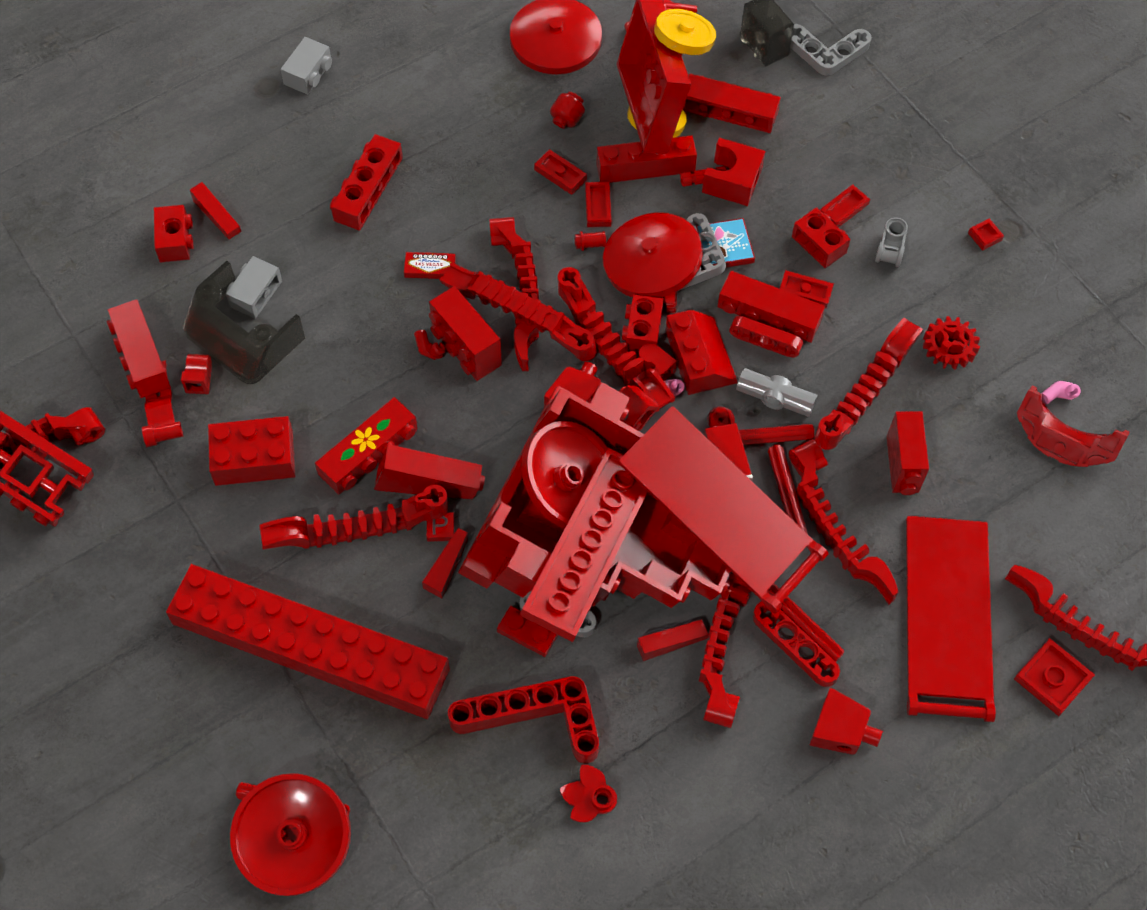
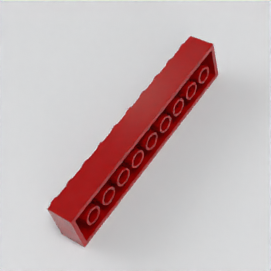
M193 564L190 565L166 611L171 623L175 626L427 720L450 670L448 658Z

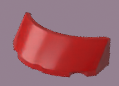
M1032 386L1028 390L1017 411V416L1028 435L1027 438L1039 451L1048 457L1050 456L1058 460L1060 463L1078 467L1107 464L1116 460L1130 433L1129 431L1121 432L1115 429L1112 434H1092L1074 429L1060 421L1049 411L1042 401V394L1037 391V387Z

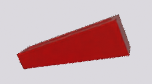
M203 182L190 189L193 202L229 240L241 232L239 224Z
M460 528L456 530L422 581L423 589L441 599L446 592L467 544L468 533Z
M701 619L639 637L637 648L642 660L646 661L708 639L709 634Z

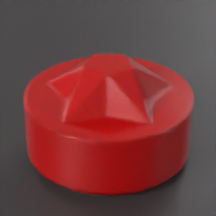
M718 406L709 412L707 422L709 427L712 428L713 426L733 424L735 418L731 410Z

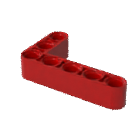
M576 676L453 702L448 709L449 725L458 734H466L564 713L575 759L583 764H589L597 758L599 752V738L586 685L582 679ZM570 689H576L580 692V695L569 697L566 692ZM542 695H548L553 700L549 703H541L538 698ZM514 701H521L525 706L515 710L510 707V704ZM487 707H493L497 710L491 716L484 715L482 711ZM459 713H466L469 716L463 722L454 719ZM577 715H581L587 721L583 724H576L572 719ZM583 742H588L594 748L591 751L584 752L578 746Z

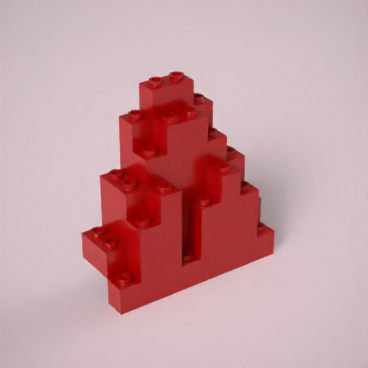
M603 382L598 385L586 401L562 387H556L550 395L459 569V574L486 589L495 582L522 598L533 590L565 528L548 520L531 501L523 482L521 470L524 448L531 436L541 428L553 422L569 421L588 428L608 448L625 455L644 435L623 422L629 412V409L626 408L630 399L628 396ZM648 492L591 606L594 607L601 600L605 601L609 594H614L616 590L633 599L640 593H644L670 608L679 602L683 603L688 597L690 590L709 600H713L718 595H723L730 585L728 576L731 571Z

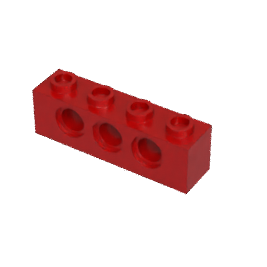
M374 134L371 141L365 144L361 158L355 161L350 176L344 179L341 191L331 201L330 210H332L335 222L359 231L361 230L403 159L401 143Z

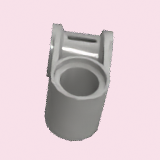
M894 217L887 221L878 246L875 262L884 261L895 264V267H900L908 225L903 219Z

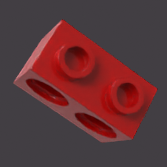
M817 207L794 223L792 238L825 269L847 253L850 243L847 233L839 229L831 221L830 217L822 213Z
M633 295L632 304H627L625 319H629V325L623 326L622 341H626L628 344V351L639 353V349L645 344H658L663 298Z

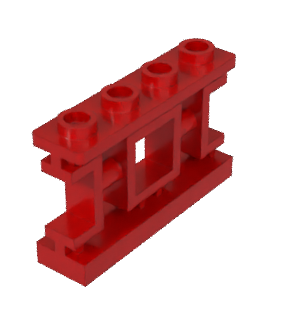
M0 411V461L5 464L0 471V479L6 482L5 484L0 482V497L3 494L10 498L11 501L9 503L22 512L25 509L34 514L33 519L44 526L51 524L56 527L58 520L65 513L55 503L69 484L82 491L85 483L88 484L93 478V470ZM1 431L7 432L32 449L30 450L20 444L13 455L8 454L2 448L9 438ZM23 456L43 467L29 488L9 475ZM47 459L73 474L77 479L66 473L58 485L48 479V476L54 470V466ZM40 487L51 493L44 503L45 507L52 511L51 514L21 494L24 493L32 499Z

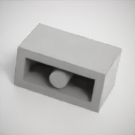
M304 37L280 69L284 85L308 95L312 88L318 85L323 73L328 71L332 65L329 46Z
M252 256L250 261L242 266L237 279L231 282L226 290L229 306L256 319L282 283L279 267Z

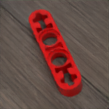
M762 601L758 603L753 613L754 623L817 684L823 687L834 685L840 674L839 665L781 609L777 613L771 612L770 619L768 617L762 619L760 617L761 610L764 613L770 610L765 607ZM773 622L776 624V626L774 627V629L771 628L772 625H773ZM781 628H789L794 636L790 640H783L778 635V631ZM802 647H808L813 651L814 656L808 660L800 657L798 650ZM818 658H820L821 660L819 665L816 664L815 668H812L811 666L816 663ZM829 668L832 670L831 677L829 675L821 676L822 669L827 670Z

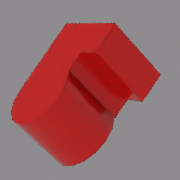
M648 343L639 349L638 358L642 357L644 359L645 371L649 368L654 369L663 381L668 380L676 372L677 360L659 346Z
M187 355L186 369L182 371L181 377L186 393L209 394L212 370L210 355ZM192 384H201V386L196 387Z

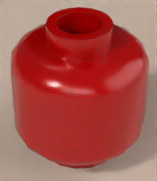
M573 92L560 94L550 108V114L554 118L552 120L553 123L562 129L565 127H575L585 113L583 99Z

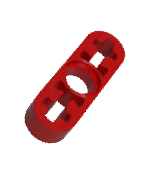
M736 316L729 328L730 334L737 339L791 358L797 357L803 346V341L798 336L743 316Z

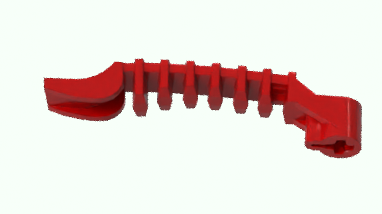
M514 217L489 219L491 246L503 245L512 255V259H514L520 291L527 293L529 297L535 300L539 299V288H537V276L535 275V264H533V253H531V242H526L516 234ZM523 317L519 320L515 318L514 346L516 358L521 370L529 371L528 350L531 344L539 338V329L536 324L532 326L527 325Z
M453 262L450 263V267L444 276H441L439 279L448 288L455 286L466 298L473 300L478 295L483 305L491 303L495 309L501 306L504 313L511 311L516 319L525 318L527 325L532 326L536 324L540 332L549 331L553 340L557 341L581 361H589L597 353L595 340L590 331L576 325L563 312L555 311L552 306L542 304L539 299L535 300L529 297L527 293L516 290L514 286L506 285L502 280L497 281L491 275H485L481 271L473 272Z
M573 267L561 269L558 273L559 296L568 305L575 323L592 333L600 355H603L607 359L609 366L612 365L615 369V373L622 377L626 386H638L659 406L656 412L668 403L674 402L675 396L659 374L652 368L645 371L644 359L642 357L636 359L635 351L628 352V344L626 342L621 343L618 332L612 333V324L604 322V314L601 311L596 312V302L592 299L581 279L579 271Z
M905 318L897 324L885 340L881 350L876 353L873 363L868 365L866 373L860 376L858 384L855 383L853 385L851 393L845 395L843 402L840 401L837 410H833L828 416L821 419L815 435V442L820 448L824 450L834 449L842 438L850 433L853 425L858 423L860 416L865 414L866 408L871 406L874 398L880 394L882 387L887 385L888 379L894 375L896 368H899L908 351L923 332L921 327Z
M90 407L79 409L67 417L50 416L49 413H46L44 418L37 421L34 419L31 421V424L25 426L49 441L47 435L53 432L54 436L59 440L73 438L77 445H82L85 442H94L105 433L104 426ZM5 433L9 440L2 450L14 454L20 444L23 446L25 444L10 434Z
M811 439L791 449L788 453L790 461L802 478L798 484L796 494L797 497H801L804 509L807 508L811 521L814 520L816 523L817 531L824 536L826 545H830L833 549L835 558L838 557L840 559L843 569H848L854 579L865 580L874 585L890 605L898 594V588L888 566L882 559L873 556L859 562L869 553L868 546L864 544L852 553L850 549L857 545L854 535L843 541L842 537L846 534L845 526L842 524L837 528L833 527L838 522V516L835 512L826 516V513L831 510L830 502L826 500L819 504L824 498V491L822 488L815 490L818 485L816 471L828 465L822 448L816 444L814 439Z
M430 485L423 492L402 500V507L394 509L393 504H388L386 511L380 512L378 507H374L372 514L365 515L363 510L358 511V516L350 518L348 513H344L343 519L335 520L333 514L328 515V522H321L318 514L314 515V522L307 525L306 519L300 516L269 521L259 526L262 549L282 546H297L304 549L312 546L320 548L326 544L337 545L338 542L347 541L349 543L355 539L362 538L366 540L367 537L375 535L380 537L390 532L394 534L403 529L408 531L422 521L443 517L448 510L447 492L440 485Z
M1014 565L1010 569L1005 580L1017 586L1028 595L1034 612L1042 616L1044 622L1052 623L1057 627L1058 631H1065L1071 635L1073 640L1078 639L1085 643L1087 648L1092 647L1100 651V655H1107L1113 658L1117 664L1123 663L1129 666L1128 669L1131 671L1135 667L1147 666L1146 643L1139 646L1138 650L1132 648L1134 640L1131 638L1125 639L1122 645L1117 643L1120 633L1116 631L1111 632L1107 638L1102 635L1105 626L1101 623L1096 625L1094 629L1088 627L1091 618L1087 615L1082 617L1080 621L1074 619L1078 613V607L1075 605L1069 607L1066 613L1060 610L1068 600L1066 594L1059 595L1053 604L1049 603L1048 600L1053 594V585L1045 576L1018 565Z
M734 573L729 576L730 585L727 591L719 597L712 620L713 626H711L708 635L710 640L707 641L705 648L706 655H704L702 668L704 669H701L699 682L704 684L710 696L704 721L730 729L740 697L725 692L722 683L723 675L717 674V672H722L725 663L722 659L725 657L727 647L722 644H727L730 635L729 630H731L734 621L732 617L736 618L738 616L740 605L743 607L747 605L749 600L748 592H751Z

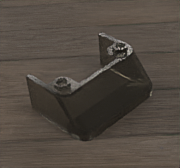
M226 261L196 288L183 322V330L189 340L239 380L246 384H255L305 339L301 319L297 314L278 331L271 325L260 324L248 333L217 309L215 305L226 296L229 284L235 281L231 263Z

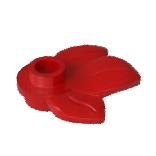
M581 765L580 781L566 784L560 788L563 799L569 805L574 806L570 818L577 822L585 823L592 821L598 814L611 812L617 804V794L612 787L606 785L604 774L599 769L590 765ZM599 796H605L607 797L608 802L606 804H600L598 803L597 798Z

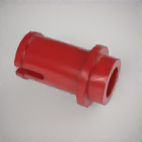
M579 231V234L574 236L575 247L581 251H584V248L605 247L606 245L605 231L584 234L582 231Z

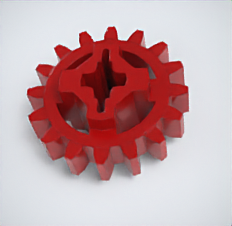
M947 316L945 322L938 318L935 325L929 324L923 340H925L923 349H928L926 356H934L933 363L942 362L944 369L948 364L952 366L953 370L957 369L958 364L965 368L968 361H974L980 349L978 345L980 337L975 336L976 328L969 329L970 322L968 321L961 324L960 317H957L955 321H951L950 316Z

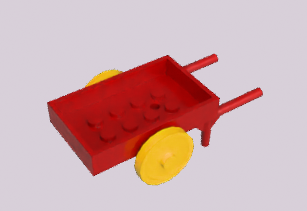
M636 0L630 21L624 25L626 35L617 61V68L629 103L627 111L628 120L637 130L645 153L667 154L672 138L680 136L685 128L687 120L683 107L691 81L682 55H702L709 52L714 45L716 30L708 20L696 14L697 6L674 3L670 0Z

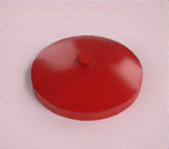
M535 0L524 6L515 15L510 26V44L515 56L527 67L541 73L566 74L577 71L588 65L596 57L601 47L602 28L598 17L589 7L576 0Z
M648 213L625 222L610 236L603 252V266L610 283L621 293L630 297L641 295L661 298L682 289L694 278L701 266L703 248L698 232L684 218L669 213Z
M558 421L546 425L531 436L522 455V477L531 501L542 515L563 528H566L608 449L594 432L580 424Z
M303 774L277 775L256 785L240 802L234 814L230 830L232 855L243 876L257 888L281 896L306 894L327 883L343 864L350 844V820L340 797L322 781Z

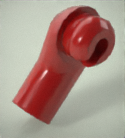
M418 330L414 333L418 351L421 355L433 360L443 357L445 347L442 343H439V345L437 342L434 344L429 343L426 330Z

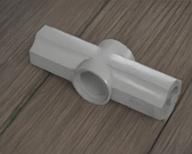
M746 368L742 371L736 390L761 399L763 404L771 409L780 410L786 408L808 417L812 413L818 396L817 394L792 386V383L783 376L773 375L770 378Z

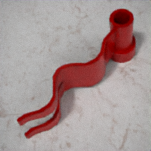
M166 360L161 361L168 378ZM171 388L160 391V396L158 397L156 393L146 396L144 405L148 426L142 427L146 447L156 446L158 442L183 437L180 421L175 422Z

